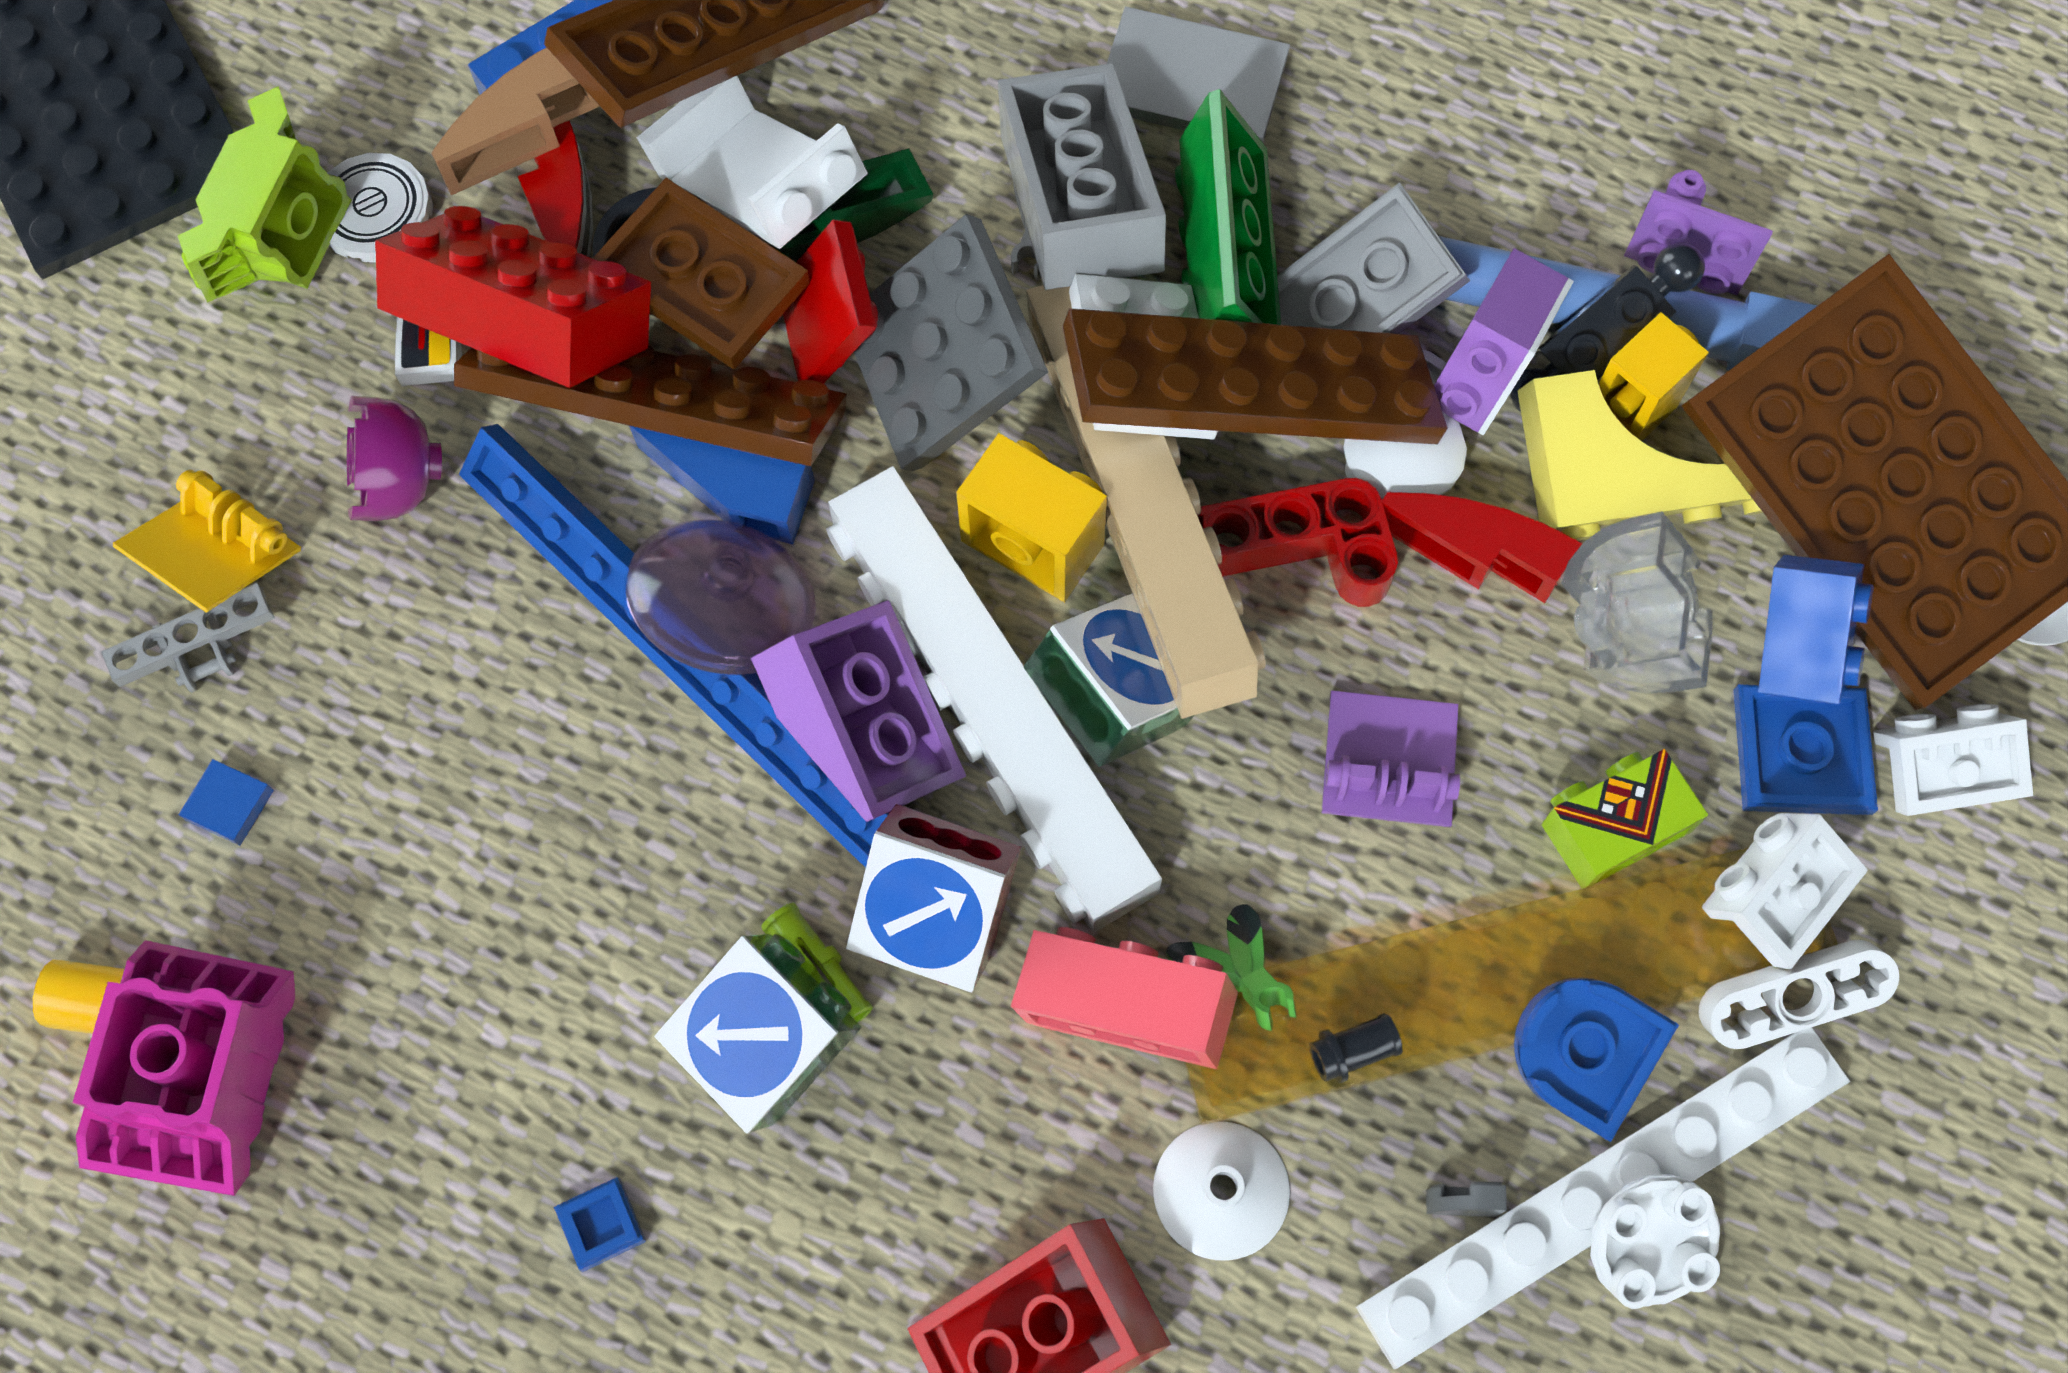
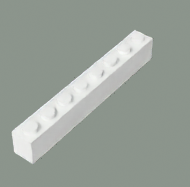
M892 466L828 501L833 525L826 528V531L835 550L843 561L854 557L864 574L857 577V580L871 606L887 600L890 601L914 657L917 656L928 673L923 678L937 710L941 711L946 707L950 708L961 725L953 730L961 749L972 763L982 758L994 777L987 781L986 784L997 806L1004 815L1015 811L1027 829V832L1020 835V838L1030 858L1039 869L1049 864L1062 884L1054 889V892L1069 919L1074 924L1084 919L1091 932L1095 933L1158 895L1162 881L1158 871L895 468Z

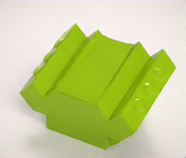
M279 86L247 100L255 123L228 135L219 156L195 199L203 223L177 235L183 251L181 256L196 287L201 289L207 302L244 288L258 280L288 282L308 289L330 245L329 242L352 201L347 195L344 181L338 176L327 173L320 166L316 150L297 141Z

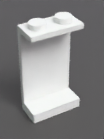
M737 76L680 101L636 137L659 178L662 180L668 178L689 193L701 198L709 206L736 224L779 249L868 174L845 126L837 123L816 141L755 110Z

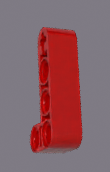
M1344 478L1201 506V513L1197 514L1203 529L1212 527L1216 535L1233 533L1243 540L1242 544L1235 547H1227L1219 543L1222 563L1218 564L1222 577L1327 556L1334 584L1340 597L1347 603L1357 607H1370L1380 603L1387 596L1398 566L1397 552L1383 503H1381V497L1374 486L1368 481L1359 478ZM1350 509L1362 516L1363 521L1350 523L1342 520L1336 512ZM1282 521H1291L1297 523L1303 529V532L1289 535L1281 532L1275 524ZM1356 565L1370 566L1378 572L1380 577L1375 579L1361 578L1353 572L1351 567Z

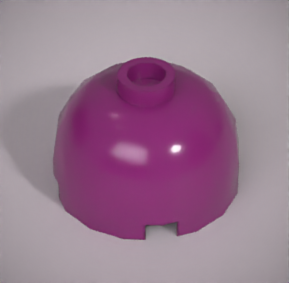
M351 396L348 412H361V417L354 418V427H347V487L354 483V490L360 491V506H352L348 509L350 520L362 521L396 519L413 511L425 497L429 479H441V443H430L425 423L413 409L400 402L379 397Z

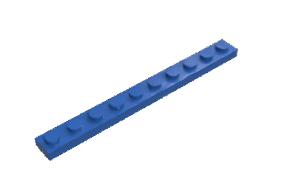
M499 424L481 427L459 472V476L866 868L874 834L890 812L866 822L777 719L756 669Z

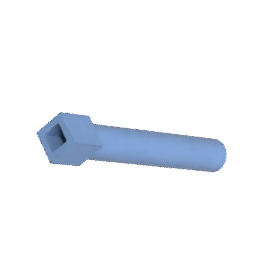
M1439 236L1471 280L1446 300L1479 307L1511 251ZM1530 256L1574 281L1552 321L1554 324H1566L1621 276ZM1691 290L1685 292L1670 291L1664 297L1677 311L1670 320L1676 325L1689 329L1695 335L1699 344L1709 352L1707 357L1727 361L1726 370L1728 371L1816 307V305L1752 291L1745 302Z

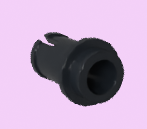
M1385 1013L1377 1015V1018L1335 1034L1329 1029L1320 1031L1319 1039L1309 1043L1314 1066L1321 1079L1325 1082L1335 1078L1338 1083L1348 1081L1349 1072L1391 1056L1396 1057L1403 1052L1398 1030L1391 1017Z

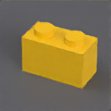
M1660 312L1611 358L1598 385L1606 403L1619 422L1631 434L1643 441L1678 407L1709 352L1699 344L1697 338L1689 329L1676 325Z

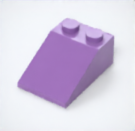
M889 600L792 635L751 658L777 719L866 822L890 812L896 804L903 806L966 777Z

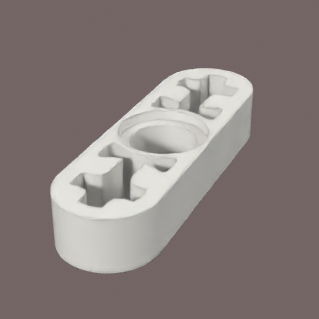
M1851 940L1803 955L1792 969L1769 966L1716 983L1705 992L1700 1001L1699 1018L1704 1028L1722 1045L1732 1049H1744L1885 1003L1897 989L1899 970L1895 961L1874 944L1865 940ZM1866 961L1874 969L1865 973V984L1859 987L1850 979L1860 974L1859 964ZM1828 972L1838 981L1830 982L1825 973ZM1800 978L1811 979L1814 985V993L1809 1003L1800 1009H1785L1783 993L1786 987L1791 982ZM1738 1002L1746 1010L1738 1013L1739 1024L1730 1027L1723 1019L1731 1015L1730 1005ZM1767 1005L1772 1015H1766L1760 1007Z

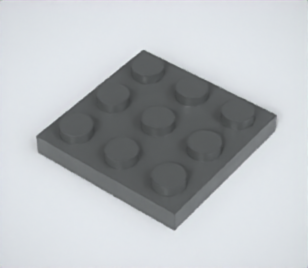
M965 214L869 294L871 301L875 303L878 310L877 328L854 351V355L902 470L913 472L925 467L1048 373L984 224L977 217Z

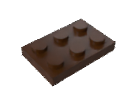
M665 178L592 258L600 262L608 261L621 264L626 268V272L651 281L650 314L734 370L810 283L807 269L668 178Z

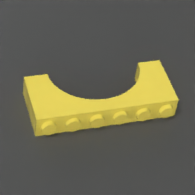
M1595 370L1533 379L1517 391L1539 521L1577 541L1600 537V526L1622 523L1624 533L1662 527L1660 517L1681 513L1684 524L1722 518L1721 507L1742 504L1744 515L1763 513L1726 464H1703L1674 458L1646 445L1631 434L1619 422L1606 403L1598 385Z

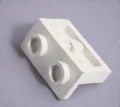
M1977 704L1957 708V718L1936 721V715L1933 714L1900 716L1895 718L1894 728L1873 731L1875 744L1890 750L1895 809L1898 813L1910 816L2033 796L2026 719L1999 713L1998 705Z
M1778 813L1764 821L1754 833V842L1735 865L1726 869L1715 882L1714 892L1702 906V909L1712 919L1733 921L1773 967L1792 969L1868 871L1820 814Z

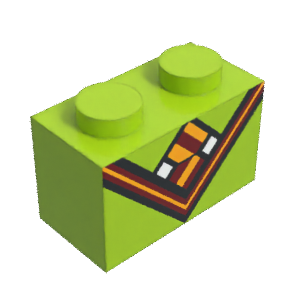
M1665 749L1646 759H1643L1639 752L1632 753L1609 767L1605 771L1608 779L1588 788L1584 781H1580L1561 791L1550 800L1554 808L1541 825L1583 891L1690 834L1708 816V813Z

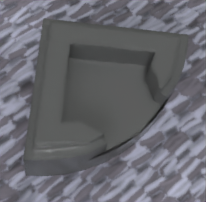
M1471 1182L1470 1188L1449 1187L1444 1184H1437L1426 1190V1214L1495 1218L1507 1210L1506 1185H1502V1182Z

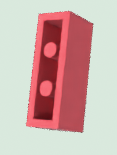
M1059 927L1056 935L1037 930L1033 931L1011 1003V1007L1026 1023L1218 1069L1238 994L1227 973L1222 972V965L1213 960L1194 955H1185L1182 963L1158 958L1159 953L1155 949L1132 941H1121L1119 948L1095 944L1096 939L1092 935L1068 927Z

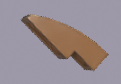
M546 47L505 73L480 94L449 127L431 154L452 196L559 147L553 127L598 108L600 105Z

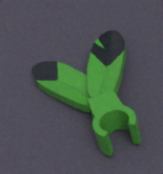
M1247 904L1238 905L1232 909L1227 918V938L1230 955L1196 942H1177L1167 947V957L1171 961L1182 963L1185 955H1194L1213 960L1222 965V972L1227 973L1237 991L1243 993L1244 999L1255 1011L1257 1023L1262 1028L1272 1031L1273 1022L1270 1006H1284L1289 1011V1017L1296 1018L1297 1013L1292 989L1284 983L1277 982L1265 970L1262 924L1259 915L1251 906Z

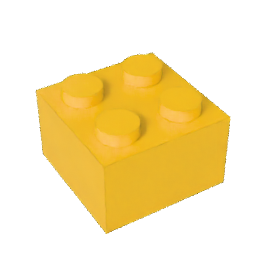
M998 433L956 491L961 542L1064 603L1104 546L1107 495L1102 493L1100 486L1090 477L1077 471H1072L1070 474L1050 463L1047 456L1038 447L1027 441L1019 440L1015 443Z

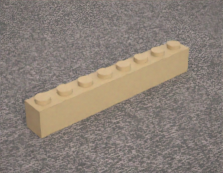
M1044 285L1027 289L1029 323L1036 345L1048 370L1049 379L1086 474L1100 486L1102 493L1107 495L1106 525L1181 719L1257 697L1258 670L1265 669L1266 667L1264 651L1257 633L1254 630L1245 632L1239 616L1243 615L1241 595L1233 578L1224 580L1218 567V564L1222 563L1221 550L1213 528L1207 527L1203 529L1197 514L1201 513V505L1196 486L1191 477L1182 479L1177 466L1180 465V453L1175 436L1094 430L1093 423L1082 422L1063 330V323L1068 310L1072 308L1069 295L1070 287L1045 290Z

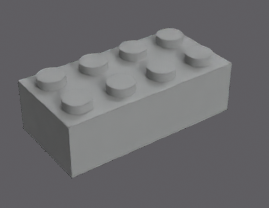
M1113 63L998 80L1001 140L1045 290L1070 287L1075 274L1130 278L1165 272L1166 214Z

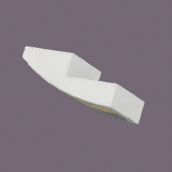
M397 317L395 375L401 386L454 381V363L462 357L461 343Z

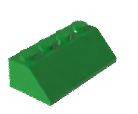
M1217 89L1207 94L1179 139L1181 165L1175 168V179L1179 192L1183 197L1184 216L1179 217L1178 228L1187 254V267L1182 270V284L1191 285L1198 318L1281 325L1267 147L1224 93Z

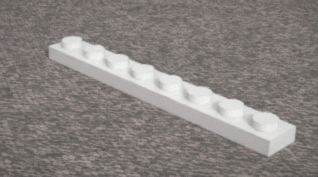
M1812 1027L1795 1032L1356 1306V1309L1393 1369H1397L1590 1247L1592 1230L1603 1206L1623 1186L1647 1175L1674 1174L1693 1182L1845 1086L1850 1080Z

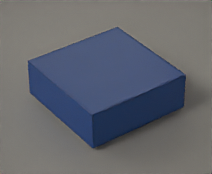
M212 759L178 815L185 821L241 846L274 790L268 784Z
M619 1177L613 1178L554 1207L578 1269L581 1272L587 1271L646 1242Z

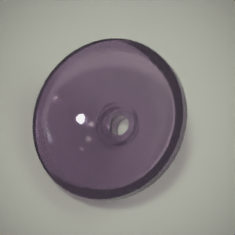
M691 520L659 530L638 548L630 563L626 579L627 604L641 632L668 656L688 666L707 672L727 675L757 673L751 660L752 657L792 635L811 629L815 617L816 602L813 586L799 561L787 549L769 536L751 527L734 522Z

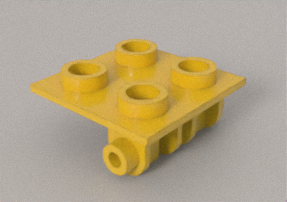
M191 469L183 472L176 482V488L180 491L179 503L113 542L115 549L206 613L301 551V546L289 539L283 532L282 524L274 518L268 519L256 511L250 501L241 499L240 495L234 490L228 489L222 492V487L214 482L212 475L206 471L200 470L195 472Z

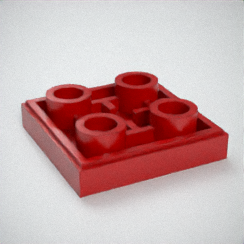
M832 220L796 262L808 270L810 283L783 313L798 381L814 380L824 384L877 328L878 310L875 303L870 299L864 274V254L858 249L852 223Z

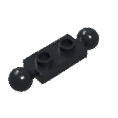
M1678 242L1666 246L1658 254L1654 264V274L1649 278L1645 276L1638 266H1631L1538 347L1550 363L1545 368H1529L1524 370L1510 393L1515 408L1521 412L1517 391L1533 379L1595 370L1597 380L1601 378L1611 358L1660 312L1669 319L1677 313L1664 297L1670 291H1688L1701 281L1705 272V260L1702 253L1689 243Z

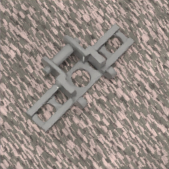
M258 583L242 589L207 613L200 608L165 624L159 623L154 625L153 629L101 651L112 681L119 687H122L170 666L174 671L178 670L180 676L175 678L179 686L185 684L187 689L193 693L197 691L195 682L220 670H223L228 676L233 675L231 663L235 662L236 658L233 653L226 655L224 650L232 646L230 638L275 619L273 612L266 602L264 590ZM253 602H258L257 609L251 615L244 617L236 614L237 609ZM227 614L228 619L224 625L223 621L219 617H222ZM207 619L209 621L211 629H208L206 626ZM188 623L196 624L198 632L192 641L187 643L177 641L176 634L181 626ZM210 643L216 658L190 669L187 659L182 655ZM159 645L162 654L158 656L147 655V649ZM137 654V661L131 668L120 670L116 667L117 662Z

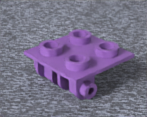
M1695 170L1679 172L1671 178L1665 193L1653 191L1624 256L1637 260L1640 267L1654 273L1655 260L1666 246L1678 242L1689 243L1702 253L1705 260V272L1697 287L1713 294L1728 292L1738 295L1773 231L1701 206L1706 192L1703 177Z
M1331 690L1321 813L1451 827L1453 800L1458 799L1460 790V774H1455L1458 704Z

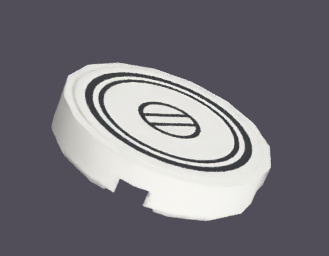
M366 153L346 159L327 172L340 177L344 181L347 195L352 199L340 225L329 242V246L335 253L346 258L350 256L352 258H360L362 262H376L375 240L401 231L402 226L405 224L424 222L429 219V215L430 217L432 216L433 202L424 177L410 162L397 156L383 153Z

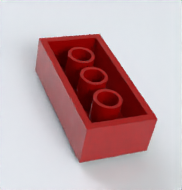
M468 206L449 207L445 209L442 215L424 222L405 224L402 226L401 231L375 240L377 309L565 387L571 388L648 349L651 281L626 272V268L621 264L597 261L577 253V249L569 244L548 242L530 235L529 231L522 226L499 223L481 216V212L478 209Z

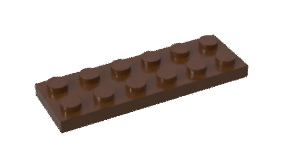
M612 0L547 27L544 45L611 119L622 128L873 15L882 9L885 0Z
M1069 308L1063 323L1080 413L1084 423L1438 445L1448 429L1418 335Z
M648 345V349L571 388L474 348H470L454 363L455 387L806 466H812L842 420L847 393L829 390L825 384L818 381L801 380L793 382L771 377L765 370L755 367H743L734 370L730 367L712 364L711 360L701 355L686 354L676 356L654 351L650 345Z

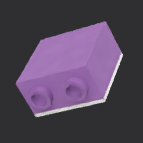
M1513 248L1434 384L1442 412L1479 434L1484 435L1535 355L1574 281Z

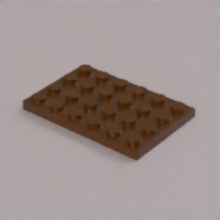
M1890 254L1883 257L1681 406L1796 556L1864 564L1862 583L1873 585V597L1867 624L1856 622L1855 633L1915 710L1924 709L2068 602V481Z

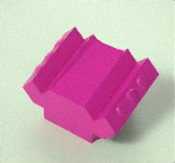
M145 940L127 960L121 982L107 983L72 1103L84 1107L76 1133L79 1168L235 1196L249 1175L251 1167L250 1145L260 1132L265 1110L264 1102L274 1064H277L284 1042L283 1019L292 1009L295 1000L294 971Z

